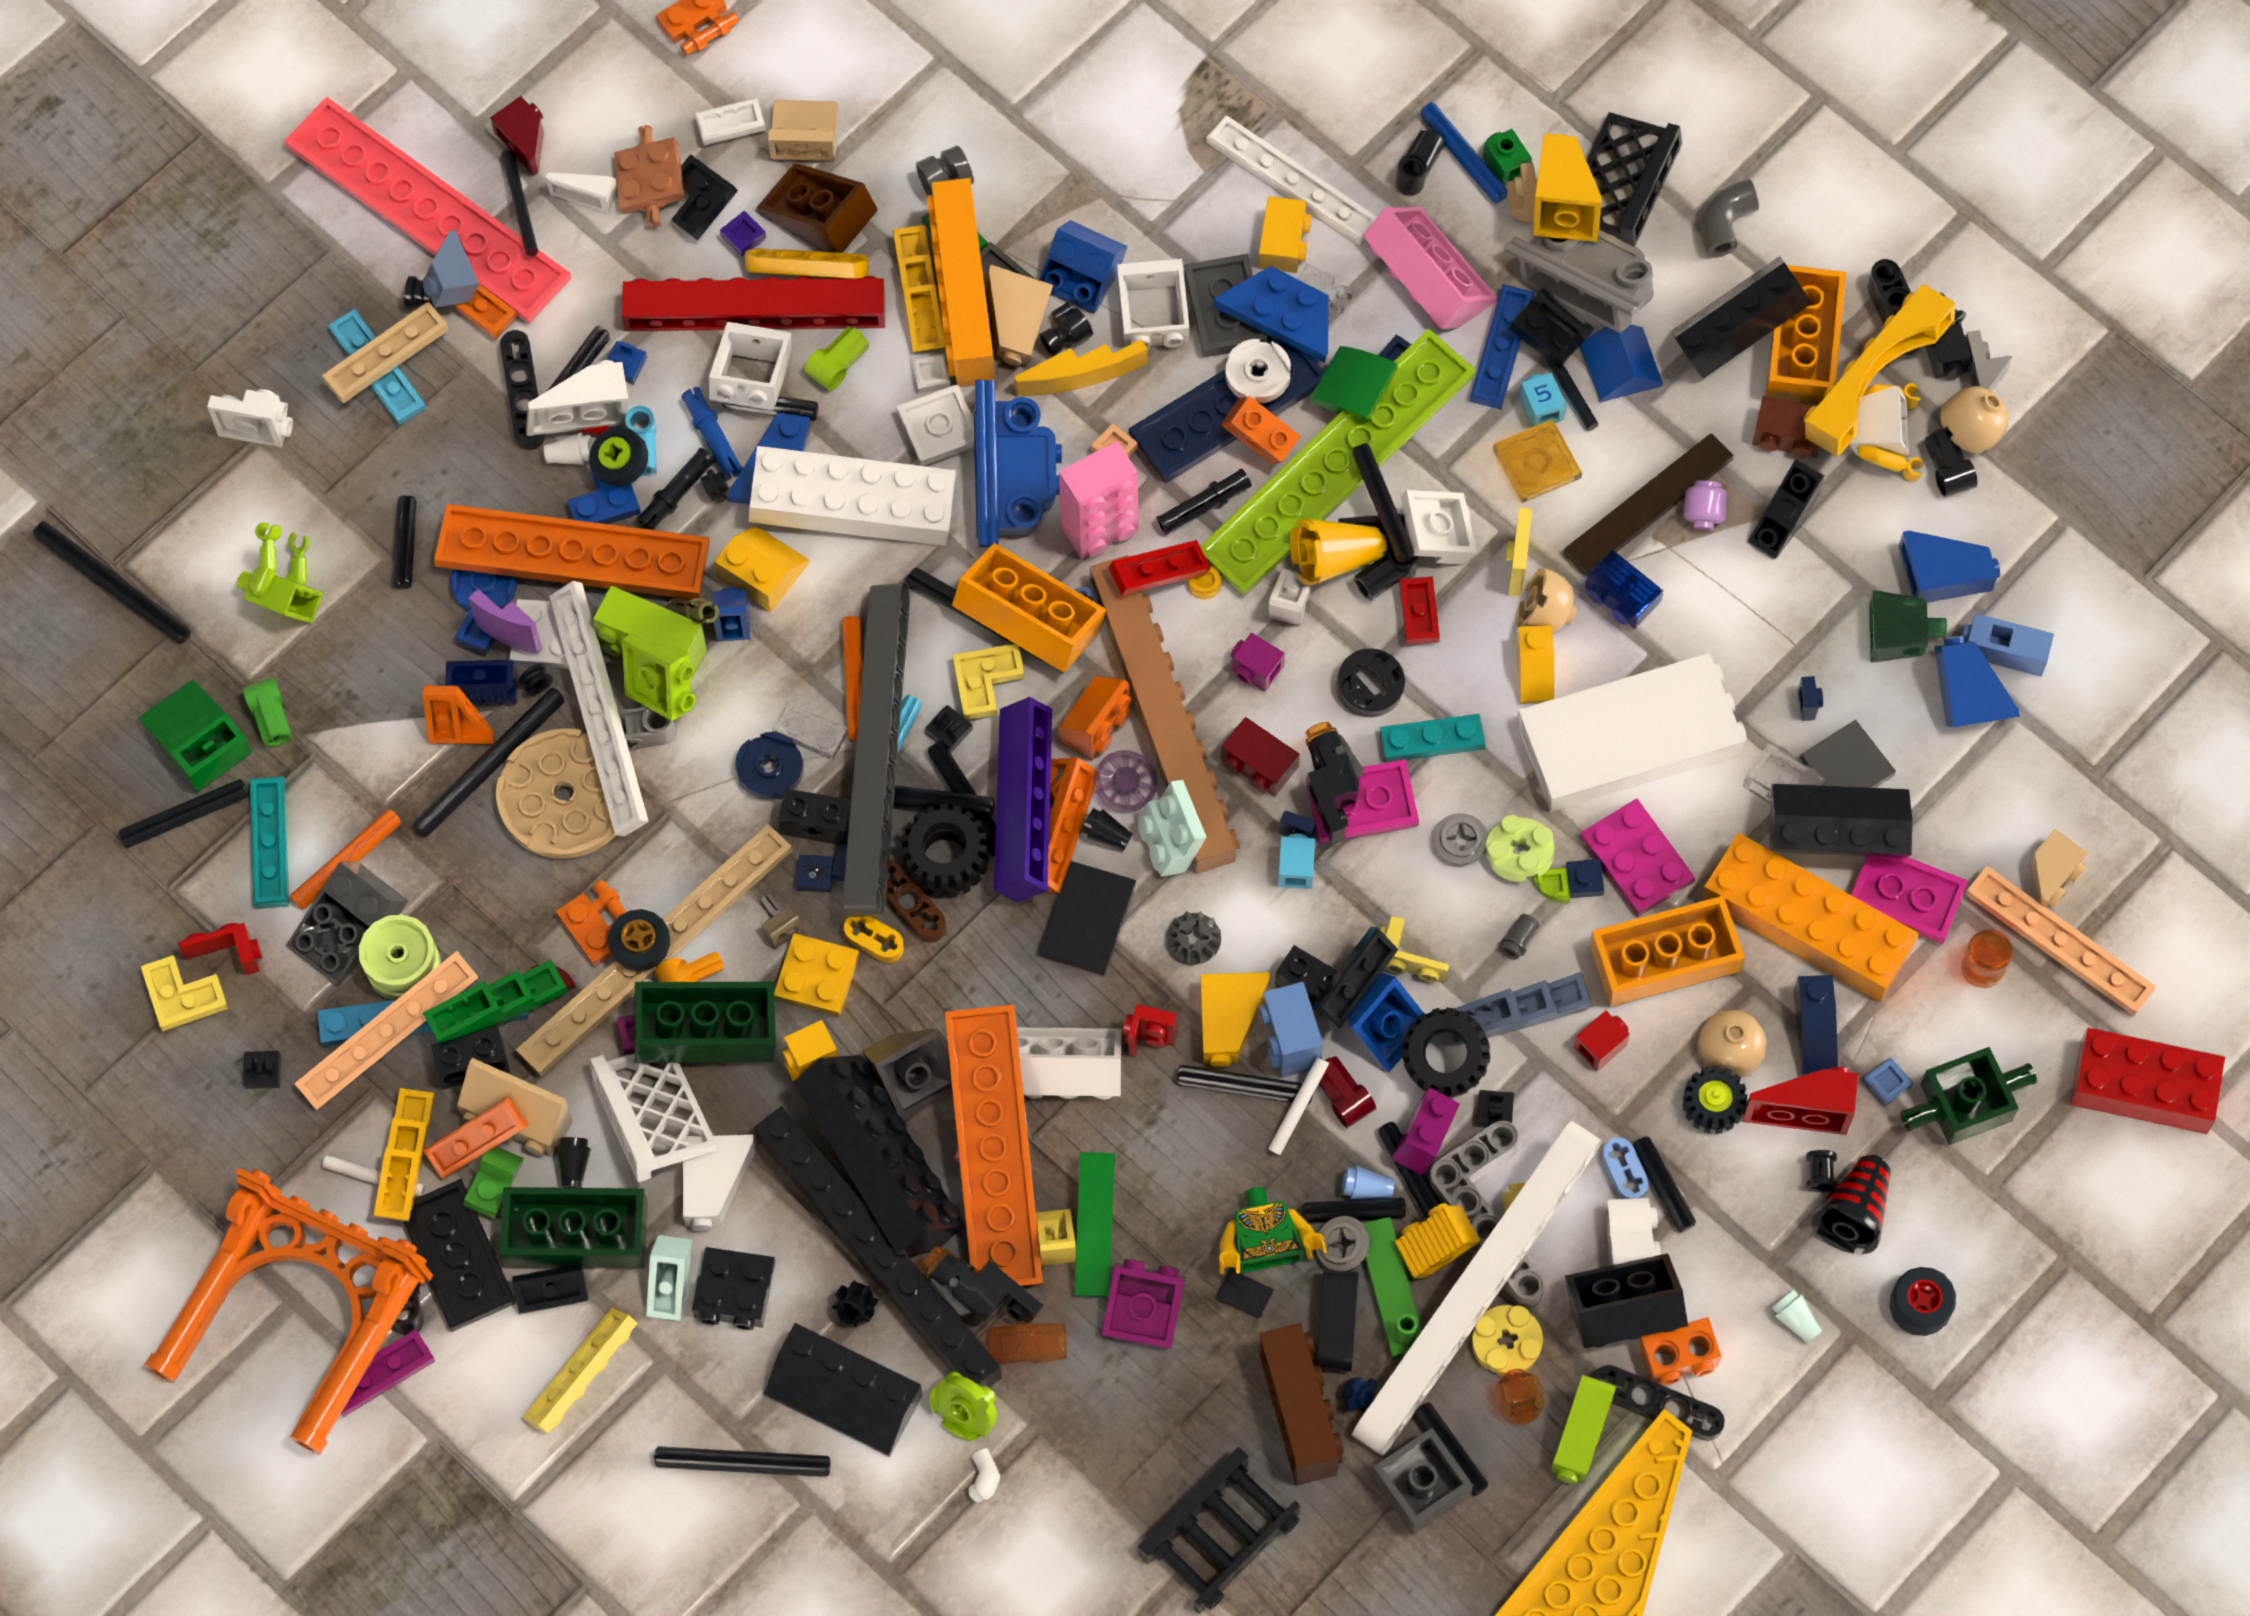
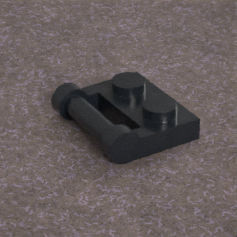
M1542 288L1512 322L1509 330L1560 369L1590 336L1594 327L1588 322L1582 323L1550 298L1551 293ZM1541 307L1545 309L1548 313H1550L1553 317H1555L1562 324L1568 327L1576 335L1574 337L1570 335L1558 324H1556L1549 317L1543 314L1539 309Z

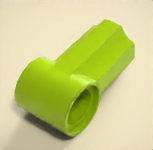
M848 326L825 350L820 348L808 358L804 365V372L828 391H832L842 383L848 368L869 348V342L859 330Z

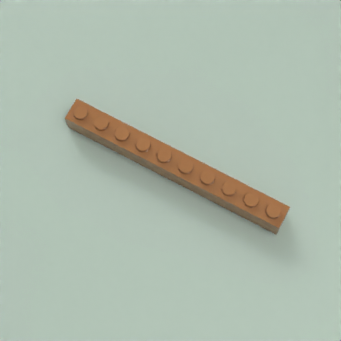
M1128 555L1090 566V582L1093 590L1098 595L1099 605L1106 608L1104 620L1126 681L1129 683L1130 692L1165 788L1167 789L1171 781L1183 780L1207 838L1192 860L1195 871L1198 874L1235 862L1236 849H1239L1240 845L1235 830H1229L1225 819H1228L1229 815L1223 799L1218 800L1214 790L1218 789L1214 772L1212 769L1207 770L1203 760L1207 759L1203 742L1202 740H1195L1192 730L1196 729L1192 712L1184 710L1182 701L1185 700L1183 687L1180 681L1174 682L1171 672L1175 669L1169 651L1164 653L1160 644L1164 642L1162 630L1158 622L1153 624L1150 613H1153V607L1149 595H1142V592L1139 591L1122 596L1108 569L1112 561L1128 557Z

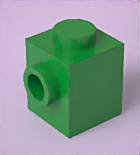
M1512 128L1503 133L1496 132L1484 142L1482 158L1504 186L1507 185V181H1514V177L1520 176V164L1532 162L1531 155Z

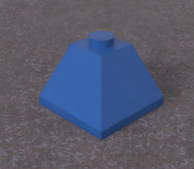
M1381 973L1349 1016L1348 1026L1382 1069L1389 1073L1402 1058L1401 1049H1403L1404 1045L1402 1041L1404 1035H1407L1409 1031L1408 1027L1412 1022L1415 1023L1419 1019L1418 1016L1424 1012L1395 976Z

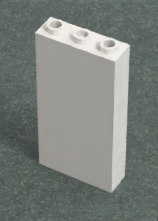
M1710 653L1519 709L1516 724L1549 811L1552 812L1741 755L1744 741H1747L1746 731L1742 722H1737L1733 714L1735 711L1734 700L1730 692L1725 693L1721 683L1723 682L1721 667L1718 663H1713Z

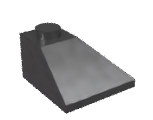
M934 1029L891 1034L862 1050L866 1061L872 1068V1074L880 1087L887 1092L889 1102L897 1115L903 1120L953 1092L950 1062Z

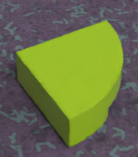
M1567 867L1548 869L1539 877H1537V874L1532 876L1536 887L1545 897L1558 903H1570Z

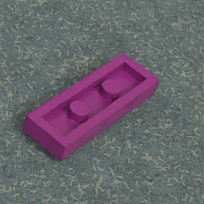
M417 1329L376 1353L341 1412L343 1417L436 1362Z

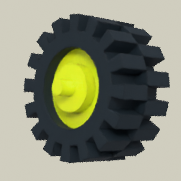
M1708 1066L1704 1067L1701 1073L1696 1071L1692 1075L1691 1080H1688L1682 1099L1684 1100L1682 1104L1683 1111H1687L1685 1116L1687 1120H1693V1126L1697 1129L1700 1126L1705 1127L1704 1132L1709 1134L1711 1129H1715L1716 1134L1722 1133L1724 1128L1727 1131L1731 1130L1734 1124H1738L1741 1120L1747 1103L1748 1094H1745L1746 1086L1744 1083H1739L1741 1078L1738 1074L1734 1077L1731 1076V1070L1728 1068L1725 1069V1072L1719 1071L1720 1066H1713V1070L1710 1071Z

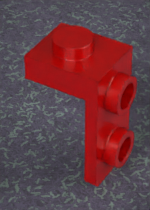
M228 923L221 926L217 931L207 934L194 933L187 936L185 940L178 942L179 949L185 960L236 945L240 962L246 975L260 971L257 959L263 958L257 938L251 940L245 923Z

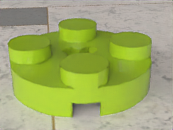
M957 1372L948 1373L930 1393L929 1402L934 1415L939 1411L940 1415L945 1419L941 1424L946 1430L961 1439L974 1441L979 1436L984 1438L997 1423V1410L994 1405L996 1396L994 1392L986 1386H979L970 1379L962 1377Z

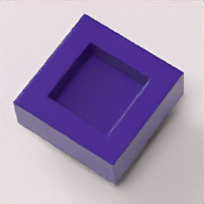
M745 210L720 229L721 237L741 257L745 255L747 250L753 249L766 238V231Z

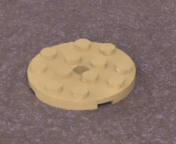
M570 728L542 732L524 741L507 758L508 762L501 776L498 777L496 802L506 830L522 847L544 857L569 859L590 854L605 846L616 836L588 734L583 733L582 730ZM561 787H570L574 791L572 797L567 802L566 800H559L555 796L557 790Z

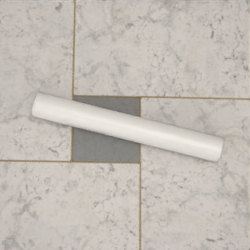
M1319 1057L1316 1058L1268 1148L1269 1150L1281 1155L1327 1069L1328 1062Z
M329 1155L325 1156L322 1164L324 1169L379 1185L381 1171ZM418 1183L415 1197H420L424 1194V1184Z

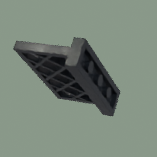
M1608 113L1586 160L1593 178L1600 175L1605 184L1598 188L1600 195L1609 193L1614 202L1601 208L1599 230L1622 238L1623 242L1631 246H1636L1682 146L1680 126L1668 123L1666 128L1615 113ZM1613 124L1627 128L1629 134L1613 140L1610 131ZM1648 134L1658 137L1655 144L1642 148L1638 138ZM1633 141L1638 151L1622 157L1617 147ZM1612 149L1617 159L1601 166L1597 159L1599 154ZM1642 158L1645 163L1644 169L1630 174L1626 164ZM1621 167L1626 177L1609 183L1605 173ZM1630 184L1633 189L1632 195L1618 200L1614 190ZM1616 210L1619 211L1621 219L1617 226L1604 223L1602 216Z

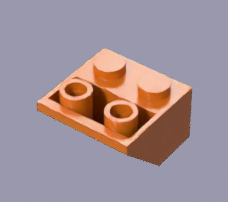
M1095 676L1058 727V741L1090 761H1093L1098 753L1103 754L1111 744L1113 738L1111 735L1117 726L1122 728L1130 717L1129 703L1131 697H1129V683L1123 679Z

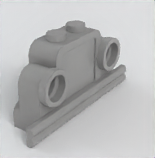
M1599 230L1598 242L1543 237L1534 246L1518 237H1514L1511 243H1507L1504 247L1506 253L1519 259L1523 284L1537 291H1540L1542 288L1546 289L1551 293L1550 297L1619 333L1631 324L1632 316L1650 302L1654 296L1653 270L1651 264L1645 260L1643 252L1639 248L1631 246Z

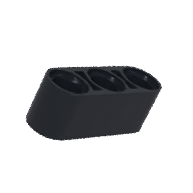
M1882 259L1875 262L1872 266L1867 288L1884 325L1890 315L1895 316L1899 312V310L1892 308L1890 305L1895 304L1902 307L1904 299L1911 291L1900 267L1894 261ZM1884 277L1890 280V282H1883L1878 278ZM1920 347L1909 352L1904 353V355H1912L1916 353L1920 349Z
M1323 1269L1316 1366L1319 1365L1322 1370L1352 1371L1359 1272Z

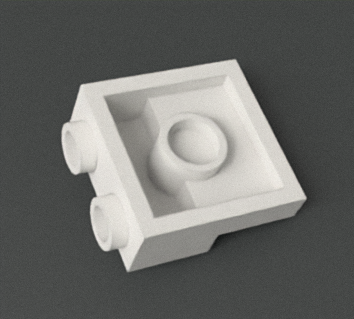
M246 389L243 401L230 395H223L222 397L210 396L207 408L219 437L282 448L285 436L289 437L291 434L293 419L292 417H286L288 405L285 402H281L279 396L269 390L259 389L252 391Z
M1406 490L1400 496L1410 543L1414 550L1413 556L1434 557L1436 563L1465 564L1477 553V543L1473 536L1470 511L1466 505L1464 493Z

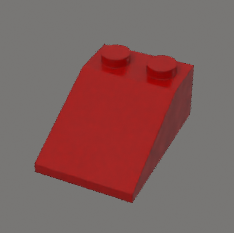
M1831 1067L1829 1070L1822 1069L1750 1093L1742 1122L1847 1135L1855 1114L1858 1073H1852L1844 1067Z

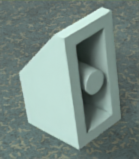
M657 1236L650 1254L646 1317L681 1321L691 1271L692 1239Z

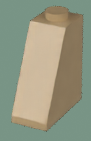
M990 265L985 283L995 354L1009 365L1020 366L1022 364L1027 366L1053 285Z

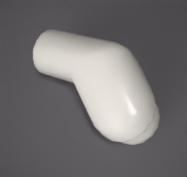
M987 1448L972 1455L979 1475L975 1484L969 1487V1495L973 1501L978 1503L984 1501V1499H990L1000 1482L999 1471Z

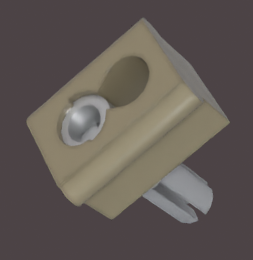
M767 894L766 898H762V904L773 917L763 923L761 927L764 935L776 949L791 939L793 933L798 934L804 929L800 918L789 906L782 909L770 894Z

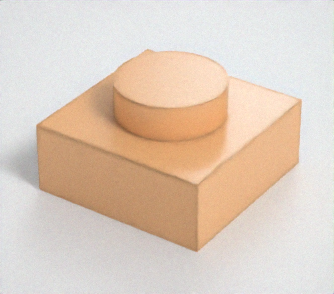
M1112 423L1091 445V451L1095 453L1118 441L1127 456L1130 457L1138 449V442Z

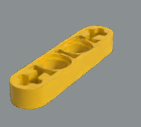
M767 248L750 249L745 252V269L754 273L835 278H863L869 275L868 257L863 254Z

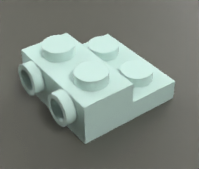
M1183 780L1171 781L1161 799L1148 801L1137 819L1141 838L1148 844L1152 865L1160 873L1161 877L1185 873L1207 838Z

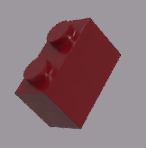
M1244 717L1221 746V760L1229 771L1235 774L1240 772L1250 779V783L1262 793L1267 791L1273 796L1279 793L1299 767L1300 754L1247 717Z

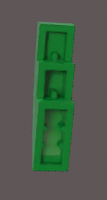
M550 959L523 974H520L517 970L490 985L483 981L423 1012L438 1043H442L504 1022L541 1006L568 991Z
M1080 1152L1075 1295L1109 1296L1115 1153Z

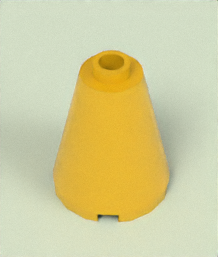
M1305 518L1296 521L1299 526L1292 528L1290 535L1292 564H1299L1301 573L1296 575L1303 585H1315L1380 560L1387 548L1385 535L1377 527Z

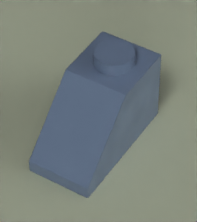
M456 230L449 231L423 279L424 291L427 296H430L435 308L471 302L479 284Z

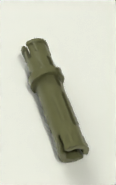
M674 598L667 604L668 610L701 624L712 623L719 616L718 606L716 604L712 605L713 602L703 598H693L691 600Z

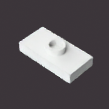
M757 98L695 113L704 146L766 131Z

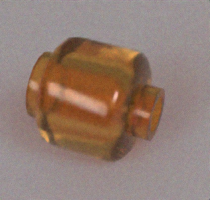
M1512 1369L1506 1372L1504 1377L1496 1384L1495 1392L1500 1412L1503 1417L1511 1420L1513 1423H1530L1537 1419L1544 1409L1545 1400L1538 1376L1523 1369Z

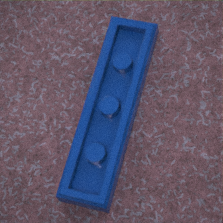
M1502 285L1470 396V402L1502 410L1522 340L1510 331L1509 327L1533 300L1534 292Z

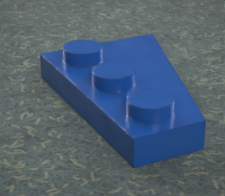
M777 413L757 446L805 452L810 417ZM757 447L727 494V502L750 505Z

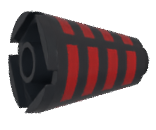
M1877 1155L1861 1156L1816 1209L1812 1217V1225H1818L1819 1228L1816 1233L1831 1246L1853 1254L1856 1248L1864 1249L1862 1254L1873 1252L1878 1247L1881 1240L1891 1175L1890 1167L1883 1158Z

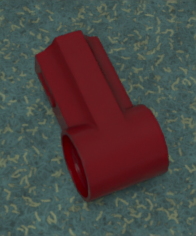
M1337 1056L1324 1060L1329 1065L1319 1082V1086L1331 1101L1333 1112L1345 1128L1351 1127L1377 1110L1370 1093L1362 1084L1357 1085Z

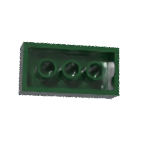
M635 982L633 995L634 1063L773 1062L776 1047L774 982Z
M503 1187L499 1255L504 1267H565L582 1263L583 1268H645L648 1206L644 1188Z

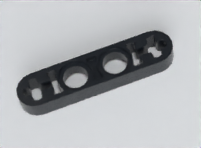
M511 330L502 336L500 348L513 430L517 444L521 448L534 450L543 444L545 434L533 435V438H527L524 422L527 421V410L521 411L516 408V403L520 399L529 398L534 400L539 396L532 351L528 336L522 331ZM513 342H518L520 345L519 353L521 359H514ZM518 369H524L529 372V376L525 381L516 382L511 378L512 373Z
M1602 1366L1594 1374L1593 1379L1596 1380L1600 1378L1606 1379L1608 1375L1614 1377V1384L1620 1387H1624L1625 1381L1630 1382L1625 1398L1620 1397L1622 1389L1616 1387L1612 1404L1655 1421L1665 1409L1667 1403L1677 1401L1685 1409V1414L1677 1419L1692 1430L1691 1436L1700 1440L1711 1441L1718 1438L1723 1431L1725 1424L1724 1415L1718 1408L1616 1366ZM1640 1387L1646 1388L1651 1393V1401L1646 1405L1635 1403L1631 1395L1633 1390ZM1691 1408L1697 1410L1694 1417L1705 1420L1707 1415L1714 1418L1713 1424L1718 1427H1711L1709 1431H1705L1702 1429L1703 1423L1694 1418L1691 1425L1686 1424L1691 1414Z

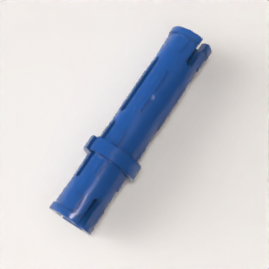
M693 387L695 394L692 393L691 389H688L682 394L681 399L685 402L693 417L692 424L694 428L700 430L726 480L731 479V472L734 478L737 477L743 470V467L740 465L717 422L718 415L716 411L710 409L699 387Z

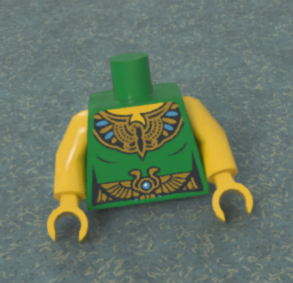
M1264 1187L1248 1189L1245 1191L1248 1207L1236 1210L1235 1219L1227 1223L1219 1244V1273L1224 1274V1268L1226 1267L1235 1268L1236 1274H1244L1303 1262L1304 1247L1307 1258L1312 1259V1251L1315 1249H1321L1324 1254L1327 1253L1324 1237L1322 1234L1316 1233L1312 1226L1296 1210L1287 1209L1284 1201L1268 1203Z

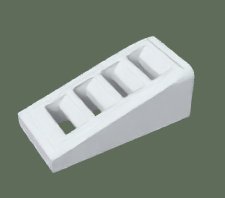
M548 172L546 176L550 195L605 213H609L617 196L616 179L613 177Z

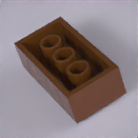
M1301 1322L1261 1332L1259 1335L1258 1353L1295 1485L1336 1476L1338 1464L1343 1462L1341 1454L1344 1453L1339 1433H1332L1334 1414L1330 1400H1323L1322 1387L1325 1384L1320 1366H1313L1315 1348L1311 1333H1304Z

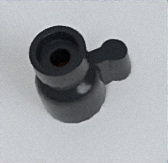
M1066 302L1051 312L1057 327L1055 329L1049 328L1039 334L1040 340L1051 356H1055L1063 351L1066 344L1077 346L1093 336V330L1081 310L1073 308L1069 302Z

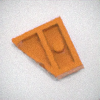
M424 685L422 697L428 743H494V730L458 686Z

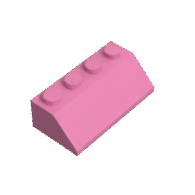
M1421 206L1385 208L1362 235L1370 244V250L1376 256L1383 259L1389 267L1390 274L1404 284L1409 290L1410 298L1424 308L1429 314L1430 322L1440 329L1459 328L1498 301L1497 296Z

